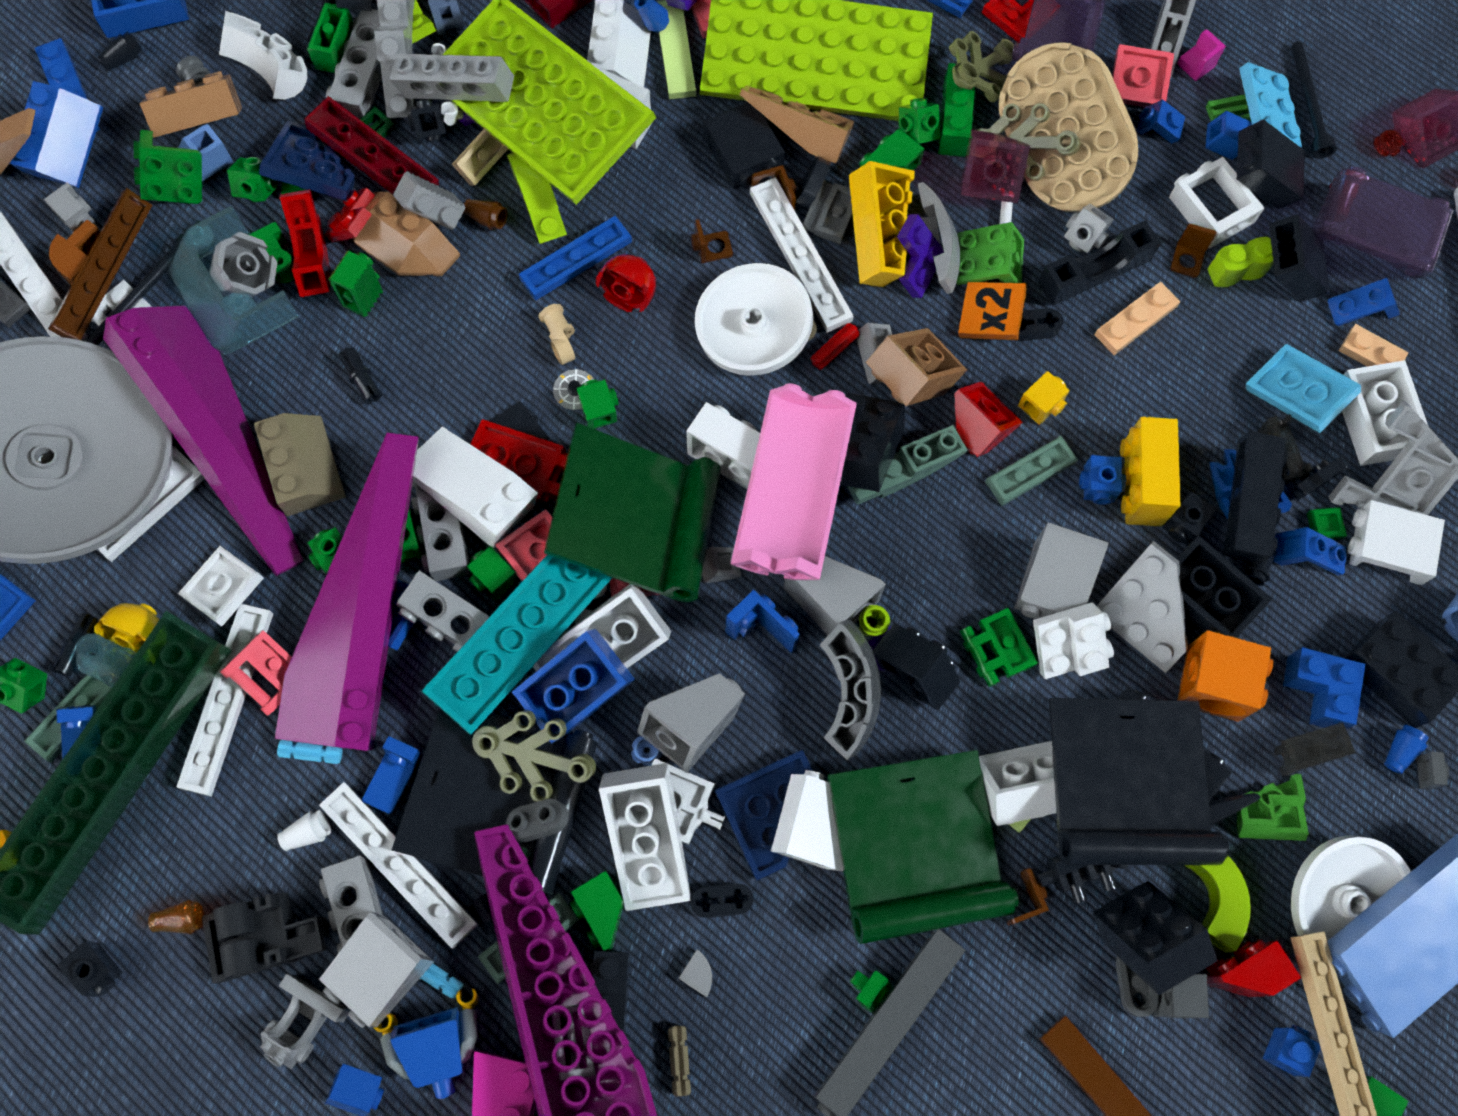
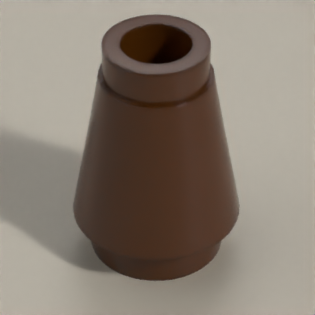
M472 199L465 201V210L463 212L465 216L490 230H500L505 226L508 211L500 202Z

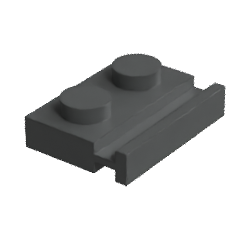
M824 180L803 222L804 229L813 232L815 236L841 244L853 216L850 188L836 183L832 185Z

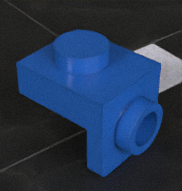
M1162 99L1146 106L1141 111L1137 132L1142 135L1153 129L1172 144L1180 140L1185 116Z

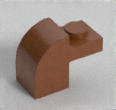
M86 220L80 227H77L67 240L57 234L50 245L49 257L51 263L70 285H72L100 233L96 225L89 220Z

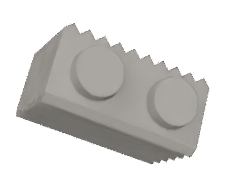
M409 172L403 174L393 194V197L404 209L451 230L455 229L465 210V205L453 192L444 190L443 187L440 188L438 185L435 186L433 183L425 181L423 178L420 179L419 176Z

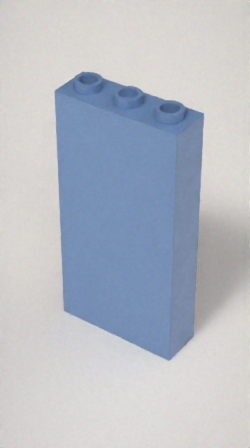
M1458 833L1327 941L1337 977L1340 978L1345 986L1343 988L1345 995L1358 1006L1362 1013L1361 1019L1363 1023L1375 1033L1380 1032L1392 1038L1396 1037L1458 984Z

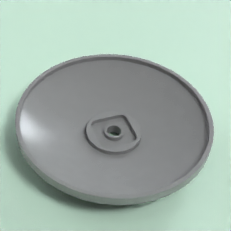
M26 337L1 342L0 561L19 564L58 562L90 553L111 543L136 525L158 499L170 473L173 459V434L112 351L89 342L63 337ZM44 453L54 455L53 460L49 463L41 464L37 462L38 457Z

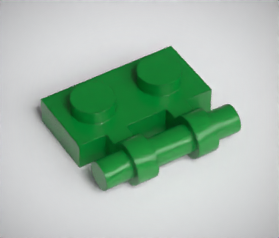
M1009 608L980 620L978 624L983 633L977 636L971 626L960 631L965 641L963 646L967 653L970 652L978 666L976 671L980 678L984 677L988 687H992L1000 682L995 673L1000 668L1003 669L1006 677L1010 678L1038 664ZM987 643L990 644L996 656L995 659L990 661L981 647Z

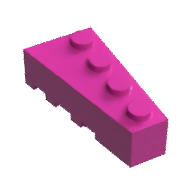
M474 1051L472 1116H534L536 1103L526 1062L484 1051Z

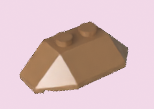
M372 192L375 194V197L365 208L372 216L358 236L353 238L354 244L397 275L423 276L433 274V276H443L460 257L457 249L430 220L404 209L391 193Z

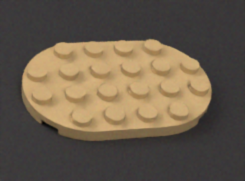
M1052 43L1030 51L1011 68L1000 92V117L1003 116V109L1008 104H1016L1022 111L1020 120L1010 123L1005 129L1007 137L1031 115V109L1034 105L1043 103L1049 108L1050 117L1047 121L1039 123L1026 137L1058 136L1061 132L1069 130L1073 131L1080 138L1081 144L1079 150L1071 156L1062 155L1057 149H1029V156L1044 167L1045 174L1042 179L1033 181L1027 177L1026 169H1024L1023 175L1032 192L1042 202L1057 210L1081 212L1083 207L1090 203L1096 208H1100L1114 200L1126 188L1134 174L1138 160L1137 134L1114 79L1102 59L1089 49L1086 50L1071 45V43ZM1011 109L1008 112V118L1015 117L1017 110ZM1038 109V111L1036 112V117H1043L1045 114V109ZM1066 137L1062 141L1063 147L1071 144L1070 137ZM1037 166L1032 168L1031 176H1037L1040 168Z

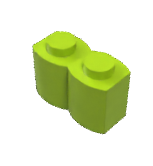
M1259 237L1249 241L1246 245L1231 244L1223 247L1207 268L1214 286L1229 287L1240 280H1256L1265 276L1274 265L1271 238Z

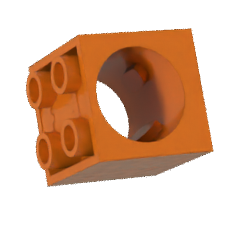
M1207 630L1188 646L1177 701H1199L1200 712L1236 722L1257 712L1265 706L1268 698V690L1264 688L1266 678L1270 676L1273 668V659H1270L1271 647Z

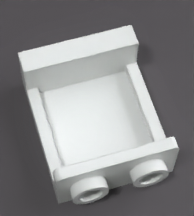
M1371 500L1361 509H1357L1354 514L1352 525L1355 526V533L1348 545V554H1351L1349 564L1357 566L1361 562H1366L1410 574L1411 583L1423 585L1436 577L1445 520Z

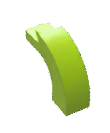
M514 153L507 154L539 243L541 244L567 235L550 183Z
M1229 856L1221 865H1184L1202 879L1208 890L1209 909L1202 925L1207 928L1212 945L1224 953L1237 951L1247 932L1251 909L1248 888L1241 871Z

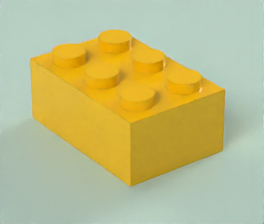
M1140 417L1135 426L1130 428L1128 436L1122 439L1120 445V455L1125 458V467L1122 468V474L1126 475L1125 495L1121 501V512L1125 514L1126 524L1162 527L1180 507L1178 419Z

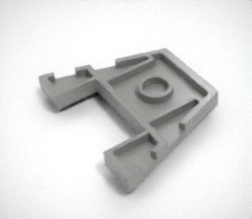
M1402 400L1385 424L1389 429L1409 438V442L1373 488L1344 476L1329 495L1332 503L1337 505H1343V503L1355 504L1357 507L1362 508L1369 501L1373 500L1428 515L1458 479V458L1408 403Z

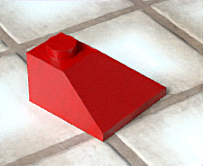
M982 382L960 388L954 393L956 431L970 454L979 457L990 452L1023 423Z

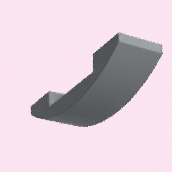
M924 182L918 183L922 207L928 217L936 216L944 248L943 254L934 256L938 280L946 294L953 293L960 266V246L957 232L936 193Z

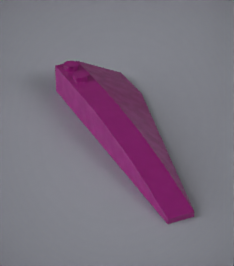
M186 306L139 307L107 317L103 336L104 341L274 575L278 576L303 563L302 555L285 513L277 505L268 471L220 352Z
M386 433L285 672L275 739L370 751L374 748L419 441L417 436Z
M508 824L476 831L474 835L538 1115L657 1116L643 1066L633 1054L624 1032L619 1029L611 1014L612 1011L609 1005L599 993L595 980L571 937L565 932L556 910L546 898L542 885L537 876L535 877L527 863L528 860ZM578 1004L576 1013L572 1014L576 1037L575 1043L567 1038L572 1017L569 1010L563 1006ZM581 1008H583L586 1019L583 1017L581 1013ZM553 1013H561L559 1015L561 1030L552 1029L551 1015ZM582 1026L588 1028L590 1031V1036L587 1040L585 1050L583 1046L581 1028ZM562 1037L563 1041L554 1047V1039ZM563 1047L566 1066L561 1065L556 1059L557 1051ZM570 1051L575 1056V1062L573 1064H571L570 1061ZM585 1055L594 1062L595 1076L588 1078L571 1076L564 1082H559V1072H571L576 1069L578 1063L580 1069L586 1068Z

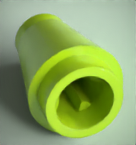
M869 605L859 615V629L865 636L882 635L890 626L888 612L879 605ZM867 621L872 622L875 628L869 626L870 624Z

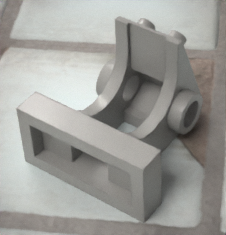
M286 974L279 987L293 995L291 1003L279 1022L272 1020L261 1033L262 1045L260 1047L265 1052L264 1057L270 1063L277 1067H281L284 1064L292 1069L297 1062L302 1064L308 1058L314 1047L311 1042L326 1018L328 1017L334 1022H344L351 1010L341 1003L336 1004L325 993L297 975ZM298 1013L312 1020L300 1038L288 1031Z

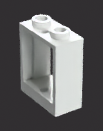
M1224 157L1214 162H1205L1191 175L1186 173L1180 176L1175 181V187L1169 196L1190 224L1216 231V236L1208 247L1209 249L1254 224L1264 210L1263 205L1250 189L1236 180L1237 173ZM1211 178L1215 179L1239 209L1218 222L1192 190Z

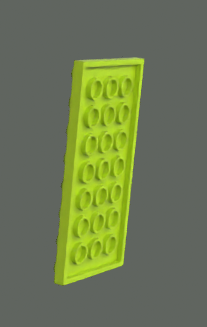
M492 0L443 53V55L502 57L514 75L509 102L450 101L455 103L458 108L576 205L656 119L651 109L509 0Z
M711 0L700 95L746 101L740 96L742 88L748 85L781 96L783 98L782 103L788 104V101H797L805 104L811 110L819 111L822 109L833 113L899 121V107L910 105V100L924 97L933 13L842 0Z

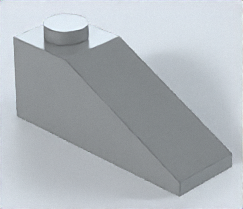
M1164 0L1158 16L1150 49L1174 53L1170 79L1196 0Z

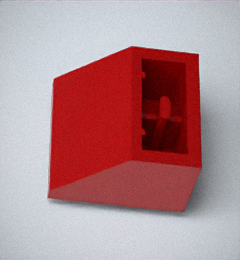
M1259 939L1253 943L1247 941L1241 944L1237 951L1233 952L1235 956L1226 960L1220 958L1217 962L1205 968L1208 972L1207 986L1247 997L1274 996L1302 978L1277 940L1264 942L1262 939Z

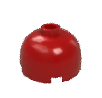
M620 254L610 258L596 276V285L598 288L600 285L605 291L603 297L615 307L627 312H632L634 308H640L639 312H642L647 308L654 296L656 277L651 267L643 258L635 255Z

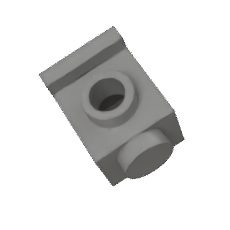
M68 182L44 199L52 211L72 232L86 220L93 224L95 223L94 219L88 214L92 209L80 195L78 196Z

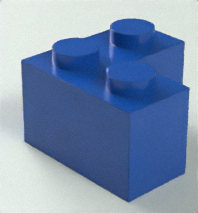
M1302 647L1287 658L1283 686L1314 694L1309 724L1342 732L1357 724L1365 664Z

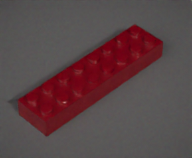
M328 96L304 118L307 130L391 194H394L405 172L419 176L420 179L423 178L425 181L439 186V179Z

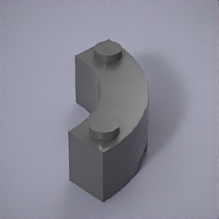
M851 620L840 622L819 646L830 658L838 680L841 682V702L839 703L838 712L833 725L823 738L846 760H849L856 756L863 748L875 726L880 707L881 684L877 662L871 647L858 627Z

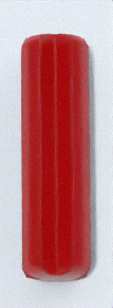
M847 323L811 356L812 365L819 370L824 369L859 337L860 333L857 327Z

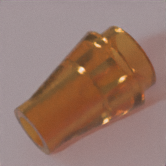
M187 900L161 911L152 912L148 919L149 928L152 932L192 934L203 926L202 916H204V911L200 903H193V901Z

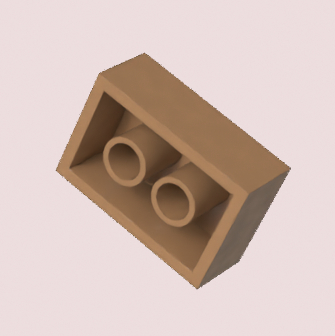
M218 71L205 75L202 78L203 81L195 83L194 79L176 83L177 85L173 86L174 89L167 91L165 86L149 90L145 94L146 98L140 102V106L150 130L153 131V138L238 115L242 105L230 74L223 76L222 72Z
M928 328L887 336L865 362L872 369L873 376L880 382H884L892 391L891 394L894 399L905 406L945 395L967 371L962 363Z

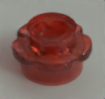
M1386 130L1374 139L1373 144L1380 155L1394 157L1401 151L1400 147L1403 144V138L1395 130Z

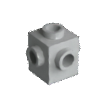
M1090 203L1083 207L1079 214L1075 212L1065 226L1069 230L1064 237L1069 240L1068 244L1078 252L1085 251L1088 253L1095 247L1099 249L1109 236L1106 230L1114 219Z

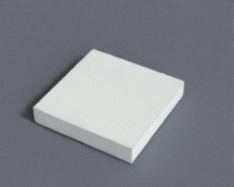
M219 546L178 594L222 627L264 577Z

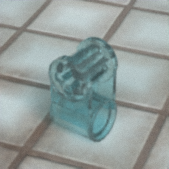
M87 634L79 638L76 643V667L78 670L116 690L124 689L128 683V677L134 670L140 669L143 664L141 657L136 652L115 644L101 635Z

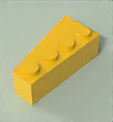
M869 161L849 174L860 284L884 287L905 274L907 250L903 247L897 236L907 219L908 204L912 203L913 192L909 190L910 182L914 180L915 171Z

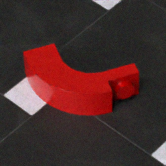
M308 189L281 194L280 201L290 232L294 254L292 272L300 297L330 292L331 283L328 279L331 275L328 252L321 220L316 212L311 191Z

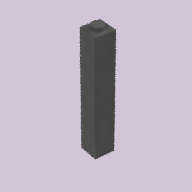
M936 929L931 933L815 1093L814 1097L820 1101L816 1108L825 1116H848L966 951L941 930Z

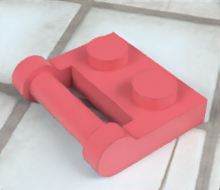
M261 630L219 672L226 679L230 677L262 706L260 710L268 716L280 705L284 675L292 657L264 630ZM245 661L278 690L272 697L239 668Z

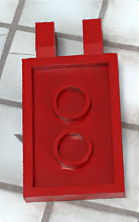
M482 419L470 445L514 472L538 493L536 502L542 504L544 501L548 503L549 498L556 502L560 484L557 481L561 472H564L568 455L565 453L564 446Z

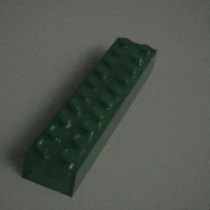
M165 611L1 847L0 922L19 934L40 935L232 652L231 649L182 619Z

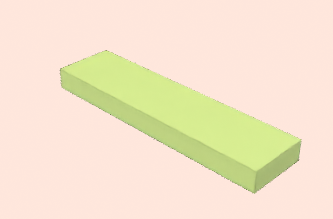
M666 0L656 1L665 7L669 14L667 27L659 32L669 99L695 97L696 87L684 10L668 6Z

